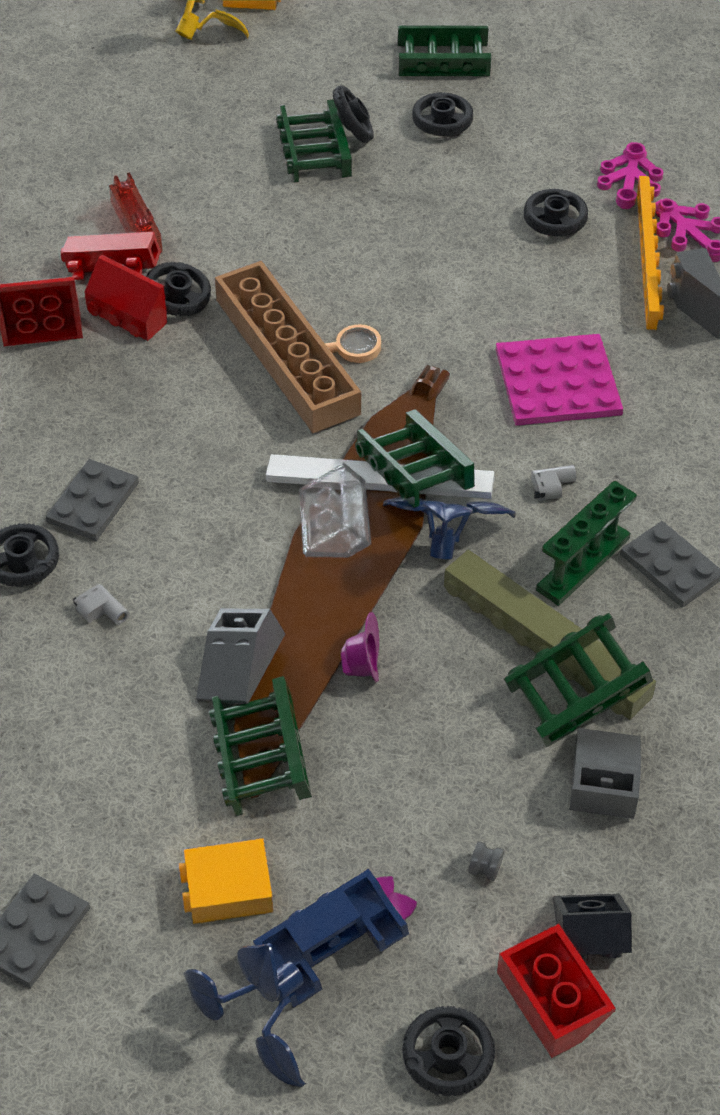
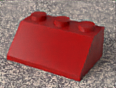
M101 255L96 262L84 291L87 310L93 316H100L109 321L113 326H119L129 331L131 335L149 341L167 324L164 285Z
M559 924L499 953L497 974L551 1058L582 1043L616 1010V1007Z

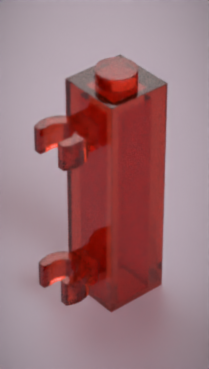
M127 173V180L120 182L118 176H114V184L109 185L110 200L125 232H154L160 251L163 252L161 233L151 211L142 199L131 173Z

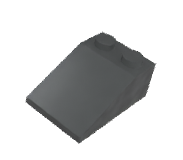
M707 249L676 252L675 261L671 264V283L667 285L669 298H673L677 308L714 337L720 339V277Z

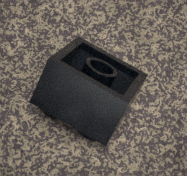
M619 893L553 896L556 925L559 924L582 959L588 958V955L602 954L606 958H619L622 956V953H632V914Z

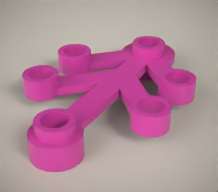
M629 143L623 150V155L601 162L600 171L605 175L598 177L597 187L599 189L608 190L611 188L612 183L625 178L624 187L618 190L616 203L622 209H630L635 205L637 193L633 190L635 179L639 182V176H646L637 168L638 164L649 172L650 186L654 187V197L660 194L661 186L655 182L662 180L664 172L647 159L645 146L641 143ZM628 163L627 167L615 171V167Z
M668 198L661 199L655 203V213L660 218V221L657 223L656 235L663 238L668 237L671 232L669 220H673L677 224L676 234L672 238L671 244L673 250L681 252L686 249L688 240L685 235L687 233L702 247L707 249L712 262L720 261V241L710 240L699 230L720 233V217H714L711 221H704V219L708 218L710 207L707 204L699 203L695 208L678 206L675 201ZM682 215H685V216H694V217H696L697 219L685 218V217L682 216Z

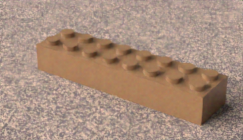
M262 261L215 277L216 301L312 433L361 415V390Z

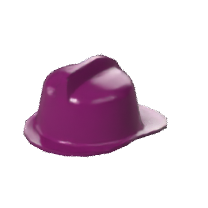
M373 612L367 616L365 631L346 640L342 648L341 659L345 675L357 677L372 676L373 680L378 682L377 663L380 639L378 622Z

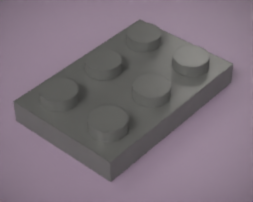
M88 459L46 515L47 523L97 541L139 484L138 476Z
M663 521L621 548L620 555L682 608L720 582V568Z
M34 873L0 916V972L31 989L89 911V902Z

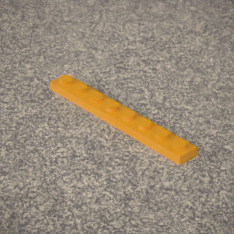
M639 176L637 207L646 329L657 330L658 320H663L664 305H659L662 301V287H658L661 281V270L656 269L659 267L660 254L655 252L658 248V235H654L657 229V219H653L656 205L653 202L654 187L650 186L649 176Z

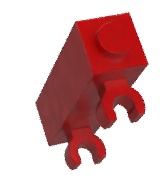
M154 232L68 236L64 247L61 248V260L66 264L68 272H73L72 277L75 280H82L85 272H93L96 262L101 255L142 274V269H152L156 266L161 251Z

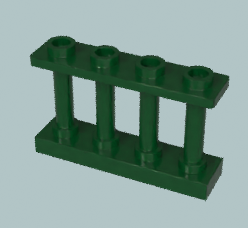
M399 25L397 46H405V53H399L398 75L490 76L491 53L482 52V46L488 45V26ZM414 46H428V53H414ZM437 46H450L451 53H437ZM459 46H473V53H460Z
M327 100V110H323V113L287 116L285 105H280V114L276 115L277 129H280V142L283 144L284 159H288L286 160L287 172L293 175L294 182H299V171L331 167L340 169L342 178L352 177V157L343 124L337 115L334 100ZM321 122L328 124L327 127L294 131L290 129L291 125ZM321 137L331 139L330 142L297 146H294L293 140ZM325 152L336 154L331 158L302 161L297 159V155Z
M416 409L406 412V425L403 429L374 439L365 430H357L355 448L359 457L364 458L375 472L377 471L385 479L386 483L389 486L391 485L399 493L400 497L406 500L413 508L420 506L419 491L452 480L464 490L475 487L474 462ZM405 439L413 442L389 452L383 449L385 446ZM421 452L428 456L403 466L397 462ZM435 466L443 470L418 480L411 476Z
M613 481L542 546V552L554 559V567L536 584V591L557 606H560L630 539L631 535L629 531L618 525L620 514L636 500L637 494L619 482Z
M610 613L592 618L586 627L578 632L568 633L561 639L559 644L551 649L541 650L532 661L525 665L514 667L509 671L508 676L504 678L511 693L519 688L521 689L540 718V726L536 730L546 747L554 744L653 682L651 672L644 661L637 665L632 664L610 632L616 626ZM600 639L621 670L620 676L612 681L604 680L583 649ZM572 655L595 687L594 692L584 698L577 696L557 666ZM545 672L548 673L568 703L567 709L557 715L550 712L531 683L532 680Z
M284 676L272 679L274 692L269 693L268 697L250 701L248 704H239L224 709L219 696L212 697L213 709H209V715L213 727H217L218 734L213 735V740L217 753H221L222 760L217 763L222 780H226L227 786L222 788V794L226 806H232L236 816L243 814L241 799L286 787L289 790L295 789L299 800L312 797L292 695ZM272 708L274 711L278 710L279 717L274 718V722L229 734L228 720ZM276 734L279 737L283 736L284 743L279 744V748L236 760L233 758L232 746ZM281 760L284 763L288 762L289 770L284 771V775L238 787L237 772Z

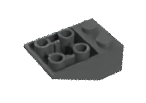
M221 608L207 633L196 696L198 702H212V697L219 696L221 703L248 704L285 636L284 630L270 609Z
M578 728L569 810L634 819L640 789L641 736Z

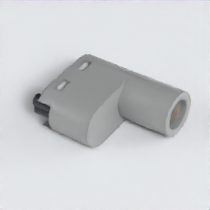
M574 465L532 471L531 480L535 489L534 499L538 498L539 501L562 498L561 484L576 481Z
M101 584L73 598V603L77 606L75 609L89 623L106 614L116 625H120L130 615L129 611Z

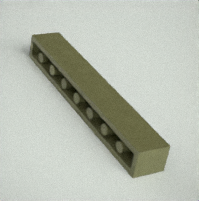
M469 549L445 569L444 587L451 596H458L468 604L472 611L483 614L490 619L497 629H504L514 637L518 644L527 646L536 653L546 648H553L568 633L581 630L579 626ZM599 640L583 648L605 681H612L620 676V668ZM573 655L557 665L567 679L575 680L585 688L588 694L594 692L595 687ZM653 679V682L610 709L614 713L623 715L631 720L653 698L657 681Z

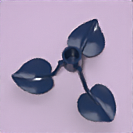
M398 497L385 500L383 506L390 504L405 510H421L427 515L430 530L429 538H432L430 556L438 559L453 558L455 542H459L460 534L471 514L479 512L482 514H509L513 518L516 516L515 511L489 501L467 502L466 506L420 498V506L413 508L406 500ZM433 514L442 520V526H437L436 531ZM463 516L455 534H453L454 529L447 527L448 522Z
M271 943L259 946L247 945L238 950L237 958L245 978L251 984L227 995H219L214 981L202 971L188 969L183 973L195 1004L205 1016L212 1020H219L223 1017L224 1011L221 1003H226L256 989L268 1001H279L278 1006L262 1029L263 1036L255 1040L259 1057L264 1066L284 1083L295 1087H302L307 1084L301 1079L297 1062L289 1046L279 1036L271 1033V1028L280 1013L291 1002L288 995L303 985V977L299 969L288 961L276 969Z

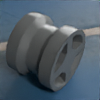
M478 841L468 872L473 875L481 873L486 875L488 880L495 881L502 863L504 849L498 847L490 849L487 848L485 843Z

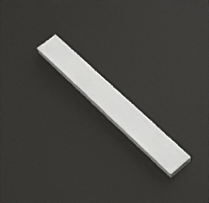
M271 454L266 472L267 482L397 492L366 461ZM432 467L411 476L418 480L443 470L439 467ZM475 470V487L468 490L462 489L456 482L450 480L419 491V494L491 499L495 478L494 471Z

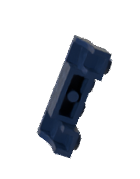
M367 869L334 891L324 893L316 902L305 909L295 911L287 920L253 940L254 946L267 943L272 944L276 969L288 961L293 963L301 972L303 985L288 995L291 1000L290 1004L294 1008L323 990L320 979L311 967L365 933L368 934L379 951L382 952L409 935L407 923L393 906L378 880Z

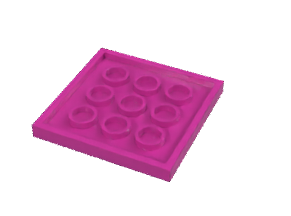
M600 334L496 343V353L515 426L623 415V406Z

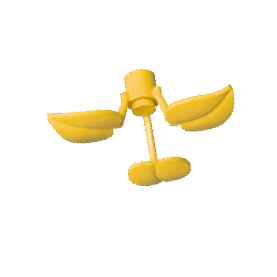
M187 0L184 14L175 30L180 36L191 40L196 29L201 31L202 27L211 18H217L225 25L242 31L247 39L249 37L247 28L238 18L217 9L199 23V17L191 12L195 2L204 4L205 0Z

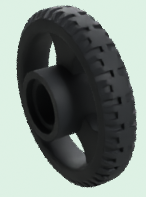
M343 85L336 87L333 90V100L340 121L359 141L363 143L371 141L374 137V131L369 120L370 115L367 108L347 87Z
M446 92L433 93L423 96L416 101L412 110V119L415 125L425 133L436 136H453L462 133L470 127L473 121V108L466 99L456 94ZM431 106V114H420L426 107ZM455 107L462 110L463 113H455Z
M555 188L545 189L532 194L527 199L524 205V219L538 233L562 237L574 234L585 226L588 219V207L580 196L573 192L571 193V191ZM544 202V207H536V205ZM569 205L575 207L579 212L577 219L568 216Z
M165 262L155 266L147 273L146 277L154 281L163 275H167L164 293L166 313L168 315L179 317L194 315L203 310L210 300L211 286L209 280L202 271L192 267V265L184 264L183 262ZM192 280L199 285L202 293L191 291Z
M18 523L17 525L13 524L0 529V545L4 543L5 551L0 553V568L8 565L10 571L13 572L8 573L0 569V583L2 585L6 584V586L11 587L33 585V583L36 584L42 581V579L50 575L49 573L53 572L58 563L59 548L55 537L47 529L30 523ZM37 540H41L48 547V556L45 560L36 558L34 542Z
M441 1006L421 1013L412 1021L404 1036L402 1053L409 1075L420 1087L436 1095L458 1096L473 1091L486 1080L493 1067L495 1046L489 1028L485 1026V1023L480 1018H477V1015L470 1011L467 1012L466 1009L460 1007ZM438 1023L441 1028L432 1037L431 1049L423 1052L414 1050L420 1033L428 1026ZM462 1025L467 1026L477 1035L482 1046V1055L474 1056L466 1052L467 1038L459 1029ZM443 1047H452L457 1052L454 1054H445L440 1049H442ZM432 1067L444 1074H453L462 1069L467 1077L456 1081H445L432 1077L428 1072Z

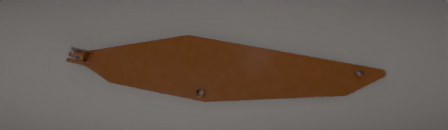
M427 364L412 388L374 414L363 430L374 439L403 429L406 425V412L415 409L433 425L436 398L449 380L450 373L444 369L440 373V368L434 366L430 368V365ZM357 439L343 460L366 461L364 458L359 457L356 452L355 443ZM405 439L385 446L383 449L389 452L413 442ZM421 452L397 462L406 465L428 456ZM325 486L294 532L270 608L284 630L285 636L250 701L268 697L269 693L274 692L272 679L284 676L292 695L299 731L341 664V652L346 640L359 634L368 614L375 608L423 529L424 512L421 510H405L390 504L383 506L385 500L400 497L398 492ZM419 494V498L426 500V494ZM272 708L236 718L234 723L235 732L274 722V718L279 717L278 710L274 711ZM276 734L239 744V756L244 758L279 748V744L284 743L283 736L279 737ZM281 761L242 771L244 784L247 785L271 778ZM260 795L252 796L250 798H257Z

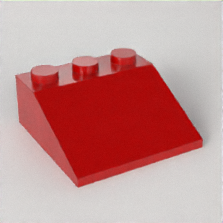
M66 277L0 284V331L3 346L83 338L75 278Z

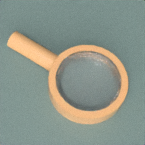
M358 324L348 326L340 331L336 342L325 344L332 353L338 352L347 361L364 363L373 360L379 355L381 351V336L374 328Z

